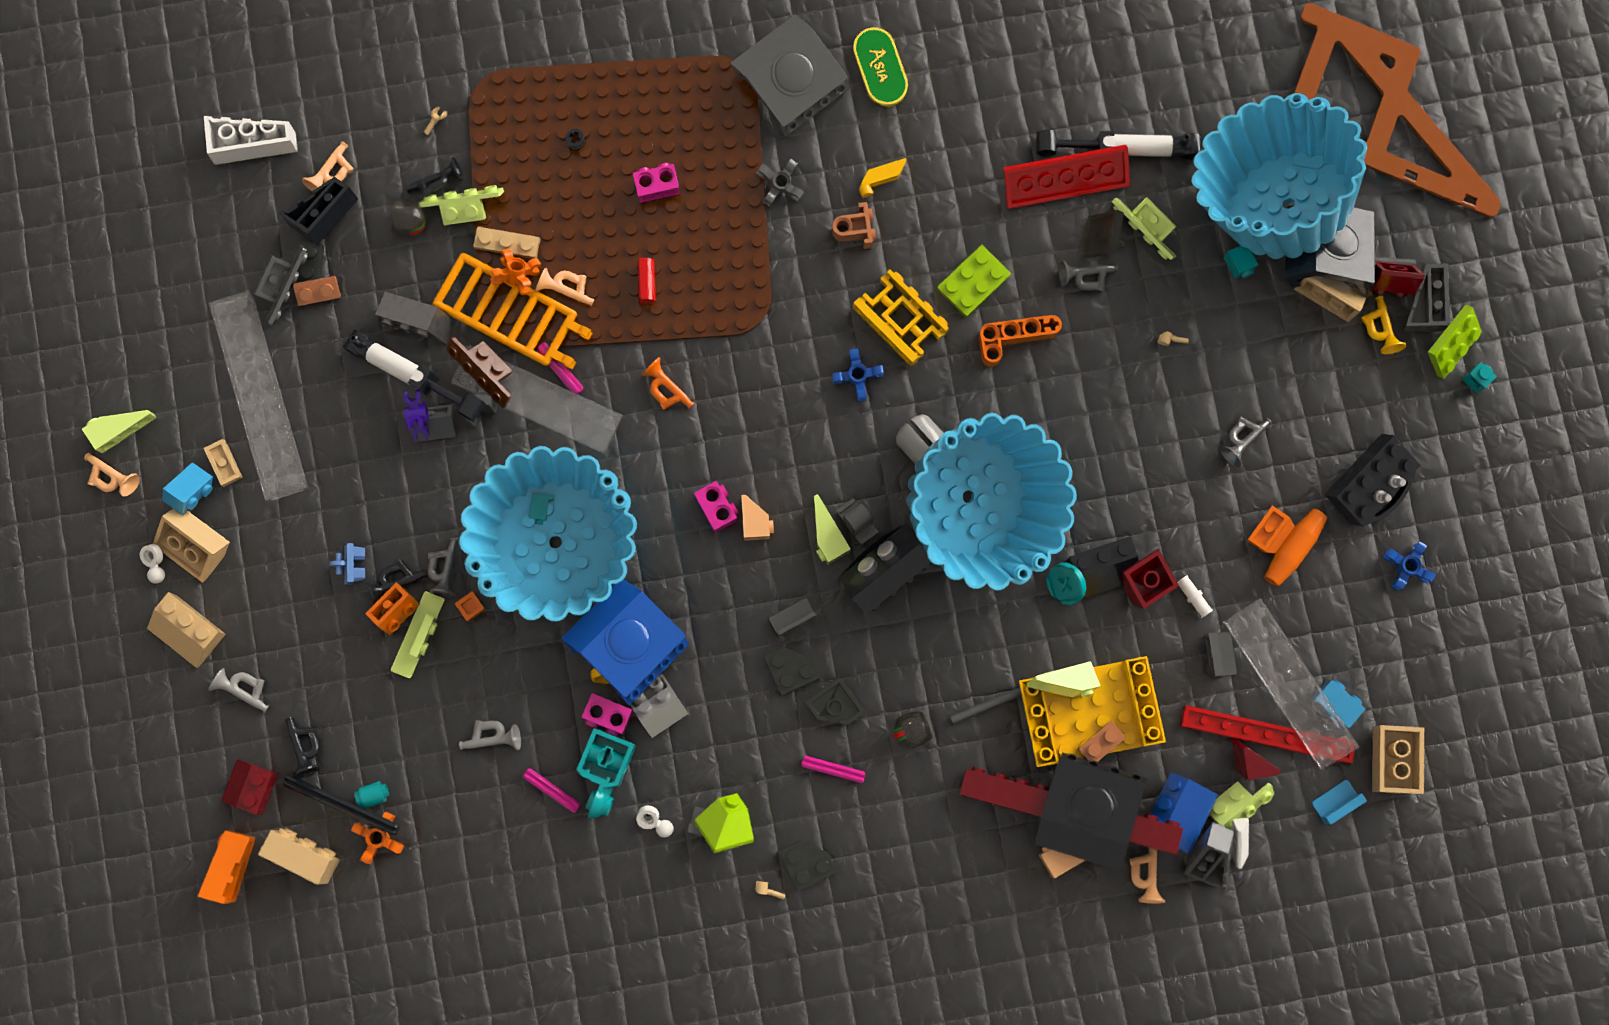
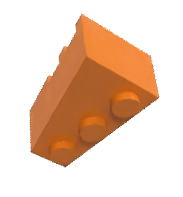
M224 831L220 835L217 843L218 848L198 897L222 904L236 902L256 837L234 831Z

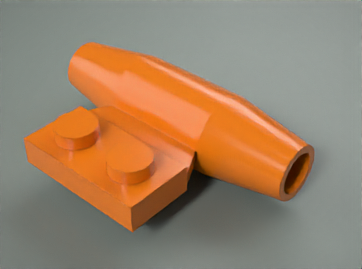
M1273 505L1247 540L1262 552L1275 554L1264 576L1270 584L1279 587L1299 567L1316 543L1327 521V516L1323 512L1313 508L1295 526L1288 515Z

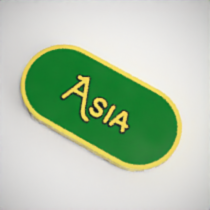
M880 28L865 29L856 37L853 51L868 96L873 102L884 107L897 105L906 95L908 81L893 38L888 32Z

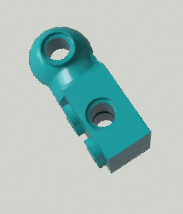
M595 728L591 733L577 767L582 777L600 785L598 791H592L586 805V809L590 810L588 814L589 819L608 815L614 798L610 797L613 788L620 787L636 748L633 743Z

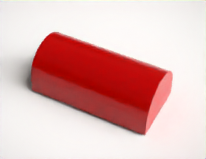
M639 258L637 262L639 305L653 304L656 302L654 259Z

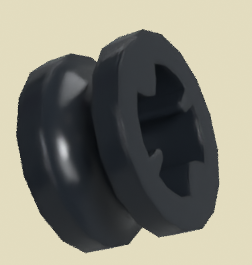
M571 129L567 132L566 142L569 148L579 150L585 145V137L581 130ZM575 135H578L580 141H576L574 144L571 137L575 138Z

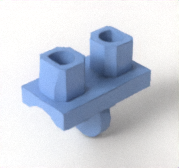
M347 543L344 546V561H342V553H336V561L329 562L330 567H336V575H342V567H344V585H351L353 582L365 579V568H354V560H365V548L354 547V543Z

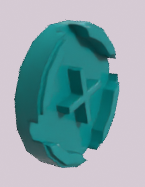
M1061 562L1051 567L1046 577L1047 588L1050 594L1064 605H1072L1079 602L1086 593V581L1082 573L1070 563Z

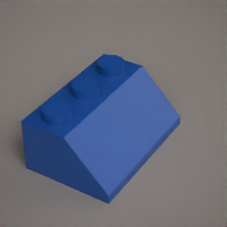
M1171 772L1150 815L1158 817L1157 821L1166 823L1167 820L1180 823L1179 827L1184 829L1178 850L1190 855L1218 795L1190 779Z

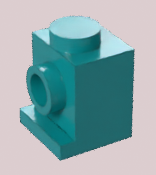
M1480 362L1474 365L1462 380L1473 391L1479 393L1497 376L1493 373V369L1490 366Z
M532 493L529 518L535 519V524L543 525V521H546L549 500L554 501L553 495Z

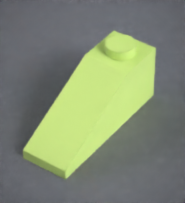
M148 410L103 416L91 419L82 430L94 449L103 454L157 417Z
M817 494L814 496L818 547L816 553L822 562L826 561L829 565L848 554L851 549Z
M1090 661L1035 676L1027 683V686L1067 697L1081 696L1086 698L1094 694V690L1100 686V683Z

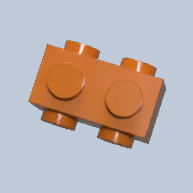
M396 582L365 614L390 636L408 616L415 612L420 604Z

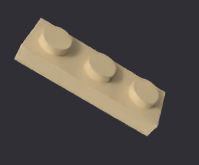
M477 227L473 247L474 249L501 253V250L510 249L513 256L533 259L537 258L540 237Z

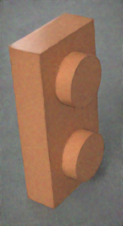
M336 276L293 284L298 306L341 297Z
M1110 721L1079 747L1078 751L1086 760L1098 762L1126 737Z

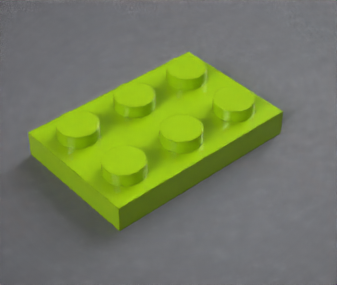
M981 245L937 287V290L967 318L1012 273Z
M1465 305L1428 351L1438 377L1445 379L1454 370L1461 357L1466 355L1472 343L1480 337L1482 331L1474 309L1471 306Z

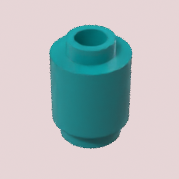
M377 781L359 788V791L354 792L357 805L367 809L386 802L389 791L386 784Z

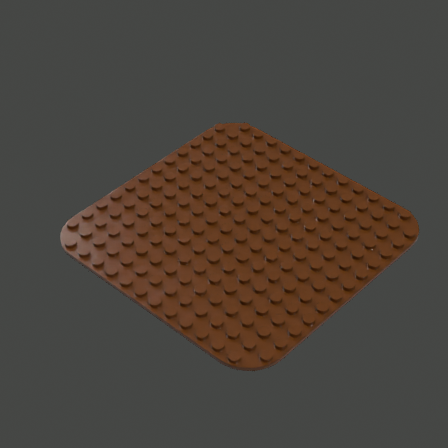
M721 55L507 68L490 73L474 88L469 101L472 188L481 191L487 186L496 185L497 188L503 187L504 192L498 197L482 199L486 218L474 221V237L476 236L477 227L540 237L537 258L541 263V266L537 267L540 273L535 276H525L531 282L529 287L534 290L536 289L545 268H547L553 280L560 271H569L576 275L586 276L584 294L591 299H595L592 306L552 289L538 291L576 311L577 316L574 322L591 329L590 332L593 333L588 341L568 330L559 347L735 336L754 329L765 318L770 308L772 292L766 205L762 203L765 198L764 179L756 175V172L763 164L758 95L745 79L740 81L736 77L730 64L735 59ZM571 129H579L584 134L585 145L579 150H573L567 145L566 134ZM575 135V138L571 137L574 144L576 141H580L578 135ZM662 163L674 164L680 194L640 203L633 173L637 172L640 168H656ZM664 176L661 181L669 182L672 178ZM645 180L641 183V186L648 187L651 182ZM475 249V259L494 269L506 268L500 261V258L504 257L503 254ZM513 256L514 258L523 259L526 263L531 260L530 258ZM639 258L654 259L656 302L653 304L639 305L637 262ZM484 272L477 282V304L480 303L491 283L490 278L492 276ZM566 279L562 280L564 286L576 290V283ZM505 283L499 285L481 316L480 323L488 327L491 325L510 292L511 286ZM518 293L497 332L508 337L530 296ZM537 301L517 336L516 342L524 346L527 345L549 306ZM555 311L534 349H537L544 342L550 347L566 319V315ZM491 338V339H492L494 342H496L497 344H499V345H501V346H503V347L512 349V348H510V347H508V346H506V345H504V344H502V343L496 341L495 339Z

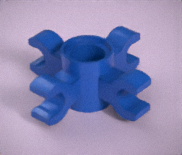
M858 348L851 349L849 355L852 366L848 372L832 373L833 385L850 382L856 388L858 402L865 401L867 396L864 384L868 378L883 377V365L866 368L863 364H860ZM855 371H860L863 373L864 377L861 379H855L852 376V373Z
M1420 541L1415 543L1407 557L1401 556L1391 548L1389 551L1386 550L1382 558L1394 563L1398 572V576L1391 585L1392 588L1397 591L1403 590L1409 576L1412 575L1427 584L1433 581L1436 575L1422 568V562L1419 559L1427 545ZM1406 561L1412 564V571L1406 569Z

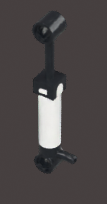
M1040 130L1036 133V154L1044 157L1056 155L1057 148H1093L1099 150L1121 145L1128 147V156L1181 157L1185 160H1194L1196 154L1202 151V135L1197 133H1186L1182 136L1125 135L1115 134V131H1100L1097 140L1058 139L1057 132L1054 130Z
M355 329L343 346L349 353L398 378L427 397L431 391H434L456 403L458 407L455 411L470 421H475L486 404L469 392L464 397H461L437 384L439 378L430 370L421 365L414 364Z

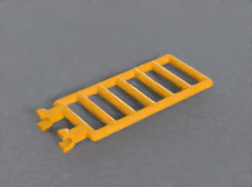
M461 253L434 298L432 306L438 307L447 315L544 366H548L551 360L554 359L572 370L576 364L574 358L557 351L568 330L588 341L593 334L590 332L591 329L574 322L577 316L576 311L540 292H536L528 286L530 293L526 295L530 296L508 337L497 332L519 293L518 286L509 285L512 288L489 327L478 321L499 285L494 286L492 282L490 283L471 317L461 313L482 273L484 272L494 277L491 273V270L494 268L466 253ZM467 263L473 266L475 270L452 308L442 302L463 265ZM537 301L549 307L529 342L524 346L515 340ZM555 311H558L567 317L546 354L543 356L533 350Z

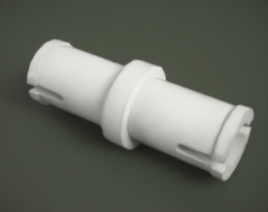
M1188 575L1177 582L1188 598L1187 602L1194 606L1201 618L1213 611L1202 597V591L1197 590L1188 578Z

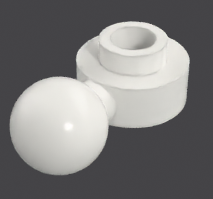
M156 544L144 546L140 550V559L144 565L150 567L147 578L151 583H161L165 578L164 570L158 566L163 559L162 550Z
M643 806L639 809L636 820L640 827L644 829L655 827L657 834L664 838L672 834V823L668 820L660 821L659 812L653 806Z

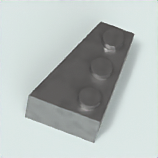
M384 292L375 314L382 319L381 323L386 326L394 327L395 325L405 332H414L422 337L430 338L446 345L456 324L455 320L436 306Z

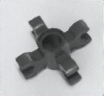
M790 159L783 171L776 173L771 171L765 164L760 166L756 175L769 182L770 190L762 203L769 207L775 197L786 193L795 202L801 198L804 191L791 184L790 174L797 165L795 161ZM779 179L783 181L784 186H778L775 180Z

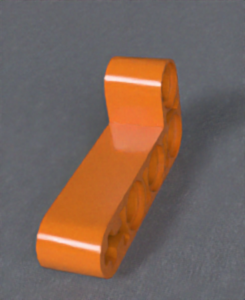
M1055 315L985 324L981 328L978 337L982 362L988 367H994L999 364L1002 357L1001 345L1055 338L1062 327L1061 319ZM1048 324H1051L1055 329L1051 330V327H1047ZM1032 326L1036 332L1030 334L1026 331L1025 327ZM1007 328L1012 329L1015 335L1007 336L1004 330ZM990 331L993 333L994 338L987 339L983 333ZM987 352H995L997 359H989Z

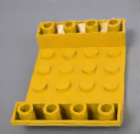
M1147 656L1093 667L1100 686L1094 690L1093 695L1086 698L1081 696L1072 698L1029 688L1027 683L1033 678L1020 680L1019 685L1036 766L1057 764L1062 752L1084 758L1078 751V748L1110 721L1117 726L1126 738L1109 753L1166 742Z

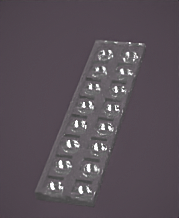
M469 345L467 350L469 351L473 346ZM502 360L512 370L510 376L499 382L511 394V399L505 409L605 454L623 417L621 414ZM459 365L451 380V384L474 395L490 396Z
M1261 598L1224 621V624L1320 770L1359 748V745Z

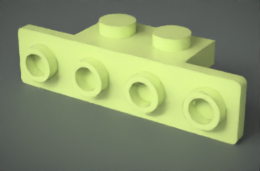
M496 185L485 187L481 191L471 188L464 190V193L457 194L456 191L444 193V196L436 197V194H430V196L424 197L419 202V208L439 205L444 225L484 220L486 215L482 199L498 197L504 192L503 187L497 188Z
M1148 197L1133 211L1118 198L1112 200V203L1115 205L1113 207L1114 210L1121 216L1125 214L1130 219L1128 221L1130 226L1135 230L1140 229L1144 233L1143 238L1150 245L1154 243L1159 248L1157 252L1164 259L1167 260L1169 258L1173 260L1176 257L1162 241L1177 226Z
M427 591L424 592L419 603L420 605L415 612L391 667L392 672L407 678L412 677L421 655L424 656L429 644L427 640L429 636H433L438 625L435 622L445 601L444 598Z
M1237 781L1216 799L1209 816L1217 824L1232 830L1233 819L1250 818L1262 804H1267L1271 801L1274 795L1273 787L1270 783H1267L1252 796Z

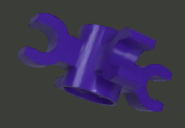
M419 390L415 391V398H410L408 392L405 391L403 399L409 405V407L404 408L407 430L411 431L414 427L412 437L415 442L418 441V433H423L425 439L428 440L430 432L424 426V424H429L426 402L422 401L419 404L421 397Z

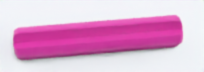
M545 342L540 344L537 352L544 356L549 348L548 344ZM552 359L549 366L573 395L581 393L584 388L570 370Z
M804 756L802 761V767L859 783H863L866 773L864 771L809 756Z
M530 768L526 770L523 775L525 780L571 812H577L581 805L580 802Z

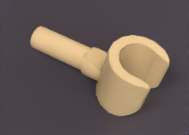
M440 107L433 109L431 112L432 119L424 131L427 135L437 121L447 116L446 111L441 116H438L437 112Z
M1164 332L1160 334L1158 343L1163 346H1169L1170 341L1188 344L1189 339L1173 336L1170 332Z
M756 882L755 890L757 893L772 895L784 900L785 894L768 889V882Z

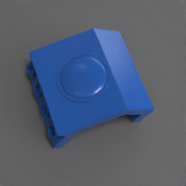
M625 579L612 587L611 595L608 599L597 602L561 638L572 653L581 655L611 684L623 702L628 706L689 645L685 639L686 635L641 590Z

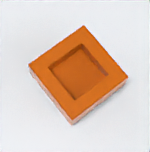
M473 591L454 603L467 622L486 610Z

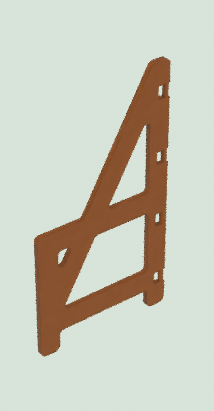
M1307 3L1302 9L1300 20L1314 27L1316 33L1293 94H1303L1308 100L1315 98L1335 43H1339L1382 94L1366 140L1367 152L1364 159L1366 167L1396 180L1411 184L1415 188L1459 206L1469 208L1488 218L1496 216L1501 205L1500 199L1408 92V87L1421 53L1420 48L1313 3ZM1381 55L1393 60L1394 64L1391 69L1380 59ZM1398 117L1403 118L1447 170L1450 177H1445L1387 152V146ZM1406 171L1416 175L1415 180L1405 177ZM1465 196L1474 199V205L1463 201Z

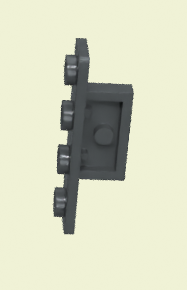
M302 245L298 246L291 263L271 255L255 288V295L273 302L265 318L268 325L272 326L274 321H278L281 315V310L279 309L283 302L286 303L290 295L289 287L298 278L299 272L297 270L300 264L303 265L306 261L308 253H306L307 249Z

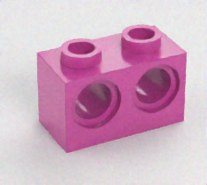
M662 163L656 168H640L637 172L633 173L640 203L680 194L674 164ZM664 176L672 178L669 182H662L661 179ZM645 180L651 182L648 187L641 186V183Z
M717 481L694 493L697 502L715 533L737 522L736 515L739 512L734 503L729 504L727 501L728 492L723 484L719 486ZM710 492H715L719 497L716 501L710 502L706 498ZM719 511H727L729 513L726 520H719L717 518Z
M592 693L582 718L586 719L585 724L596 729L598 725L606 728V733L617 737L619 733L624 735L634 711ZM595 706H600L603 710L599 718H594L591 714ZM616 714H620L623 718L620 726H613L611 723L612 717Z

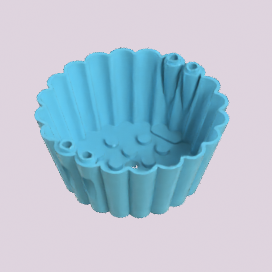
M1300 93L1291 94L1285 99L1278 95H1271L1264 98L1260 104H1244L1239 108L1237 115H1228L1219 121L1218 131H1212L1204 137L1203 147L1205 149L1197 153L1194 158V165L1198 170L1193 174L1191 180L1192 184L1199 191L1196 197L1197 202L1208 212L1210 218L1240 246L1248 248L1255 255L1267 254L1272 259H1279L1284 255L1289 258H1296L1303 251L1306 253L1317 251L1321 243L1331 242L1335 238L1336 232L1346 226L1348 217L1353 211L1366 170L1364 159L1367 152L1366 142L1359 139L1361 127L1357 122L1348 121L1346 109L1336 106L1330 108L1329 101L1322 97L1308 100L1305 95ZM1291 202L1295 204L1293 207L1289 209L1283 207V205L1285 206L1286 204Z
M989 413L978 421L972 418L965 419L952 431L943 433L936 442L929 446L926 454L916 462V474L912 475L908 481L911 493L907 496L906 500L907 506L911 511L910 522L919 541L922 542L930 561L941 565L949 578L953 580L963 578L969 587L976 589L983 587L987 583L992 589L1001 590L1007 587L1010 581L1015 584H1024L1030 579L1032 571L1041 572L1047 569L1050 565L1051 554H1056L1063 549L1065 545L1064 532L1068 531L1074 523V515L1070 507L1074 505L1077 494L1073 485L1069 484L1072 478V468L1068 462L1060 460L1062 456L1060 445L1056 441L1046 440V434L1041 426L1036 424L1026 426L1025 421L1017 415H1011L1002 419L998 414ZM967 490L972 493L970 502H964L963 493Z
M538 446L532 449L529 455L522 452L512 453L506 459L505 466L494 465L490 467L485 475V483H479L471 490L470 501L472 505L467 506L461 514V522L466 530L461 534L459 544L461 549L469 554L465 561V567L470 575L479 577L478 589L480 592L488 597L496 596L498 607L504 611L513 612L518 609L520 615L527 620H535L544 615L551 621H559L565 618L568 612L575 615L586 613L590 609L592 601L602 602L608 599L612 591L611 584L621 582L626 576L627 566L625 561L630 560L635 553V543L630 536L634 534L637 527L635 517L627 512L631 505L630 497L625 491L617 489L618 479L616 475L609 470H600V465L594 457L585 455L578 458L576 452L568 447L559 448L553 453L545 446ZM532 493L554 496V501L549 500L547 519L543 521V525L535 524L536 520L529 518ZM552 537L561 538L562 544L559 548H552L550 546Z

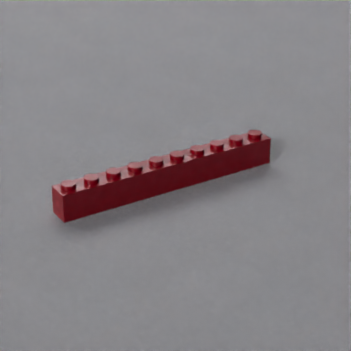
M974 766L972 770L966 769L960 791L961 796L1041 818L1048 797L1049 787L1036 784V788L1028 786V781L1015 778L1013 782L1006 780V775L994 772L993 776L984 774L985 769ZM1145 814L1144 817H1136L1130 843L1177 855L1184 829L1179 827L1180 823L1167 820L1166 823L1157 821L1158 817Z

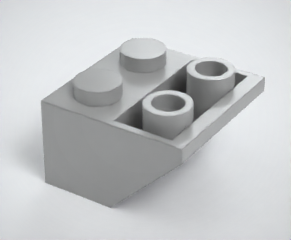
M663 674L659 675L630 704L651 738L688 714Z

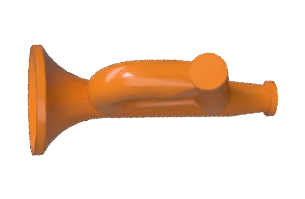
M658 357L642 373V376L655 377L650 384V393L660 403L663 410L679 401L689 409L694 402L663 373L660 366L661 358ZM664 385L674 395L667 399L658 390V387Z

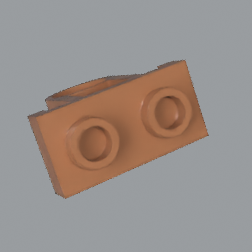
M867 202L858 204L857 214L842 215L834 220L832 234L837 241L847 242L864 239V249L872 248L873 241H876L875 228L871 229L870 221H873L872 209H868ZM841 225H844L848 228V230L846 232H840L837 228Z

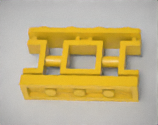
M889 269L886 275L880 278V283L885 289L873 300L864 293L861 298L859 297L853 303V309L912 367L924 355V351L918 345L930 334L939 341L943 335L947 334L949 329L947 327L948 323L943 317H937L932 312L933 308L928 302H922L917 297L919 295L913 287L910 286L908 288L903 283L904 279L898 272L895 271L893 273ZM894 286L903 294L895 302L887 296ZM880 301L888 308L881 315V318L872 310ZM901 304L915 317L903 329L889 317ZM923 315L933 324L925 332L916 325L922 320ZM909 331L917 337L910 347L901 339Z

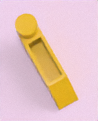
M906 158L869 169L859 188L861 197L866 198L873 195L871 187L898 179L906 164Z

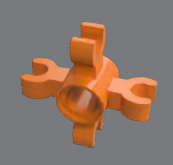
M510 249L501 250L504 257L500 258V261L506 268L491 270L494 276L490 278L492 284L497 286L506 281L509 285L518 286L521 295L529 294L528 286H531V282L525 276L538 275L540 271L537 267L541 266L538 258H533L526 263L521 258H514Z
M384 812L382 817L393 821L395 815ZM355 822L351 831L366 837L368 847L360 861L366 864L372 863L378 848L386 847L397 854H401L405 846L390 839L388 833L377 828L370 829L358 822ZM376 832L382 834L383 839L380 844H376L373 841V836Z

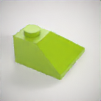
M737 793L718 798L695 818L696 826L714 853L749 844L754 840L748 809Z

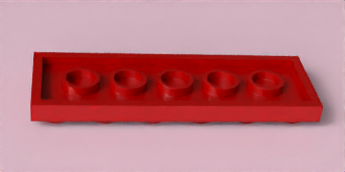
M1121 145L1003 167L1006 206L1010 209L1130 186L1128 147Z

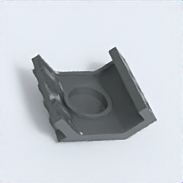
M796 14L730 63L736 77L740 81L745 79L771 112L780 133L784 137L850 88L847 83L848 76L813 28Z

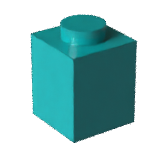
M1242 246L1228 251L1223 257L1235 279L1241 276L1243 279L1254 274L1253 270L1258 266L1252 252Z

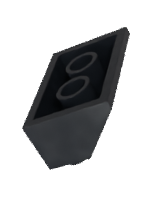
M1129 536L1070 556L1066 561L1075 566L1082 573L1086 581V593L1081 599L1083 600L1123 586L1122 572L1137 563L1139 558L1132 538Z

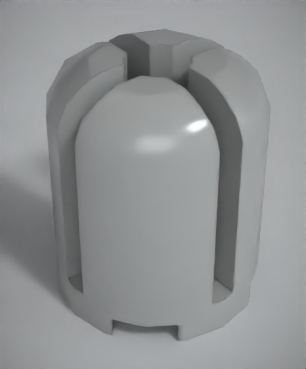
M924 414L911 418L909 420L911 424L905 423L900 428L896 437L897 445L914 464L926 454L929 446L936 442L943 434L937 425Z

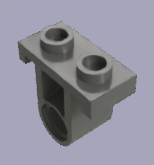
M854 498L836 510L861 546L879 533L872 524L873 518L863 504H857Z

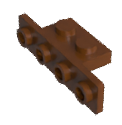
M452 337L446 347L449 355L463 367L466 373L475 379L478 385L492 397L495 403L505 408L511 399V394L499 382L510 376L512 370L484 341L468 351L455 337Z

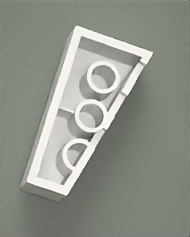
M204 116L207 154L215 165L297 152L296 133L289 121L261 120L260 122L251 121V119L231 120L227 117L213 119L211 116Z

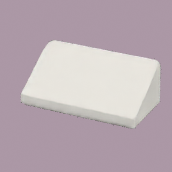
M1248 818L1233 819L1232 831H1234L1232 858L1238 869L1243 867L1248 857Z

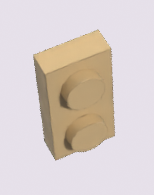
M224 439L204 448L222 487L243 478Z

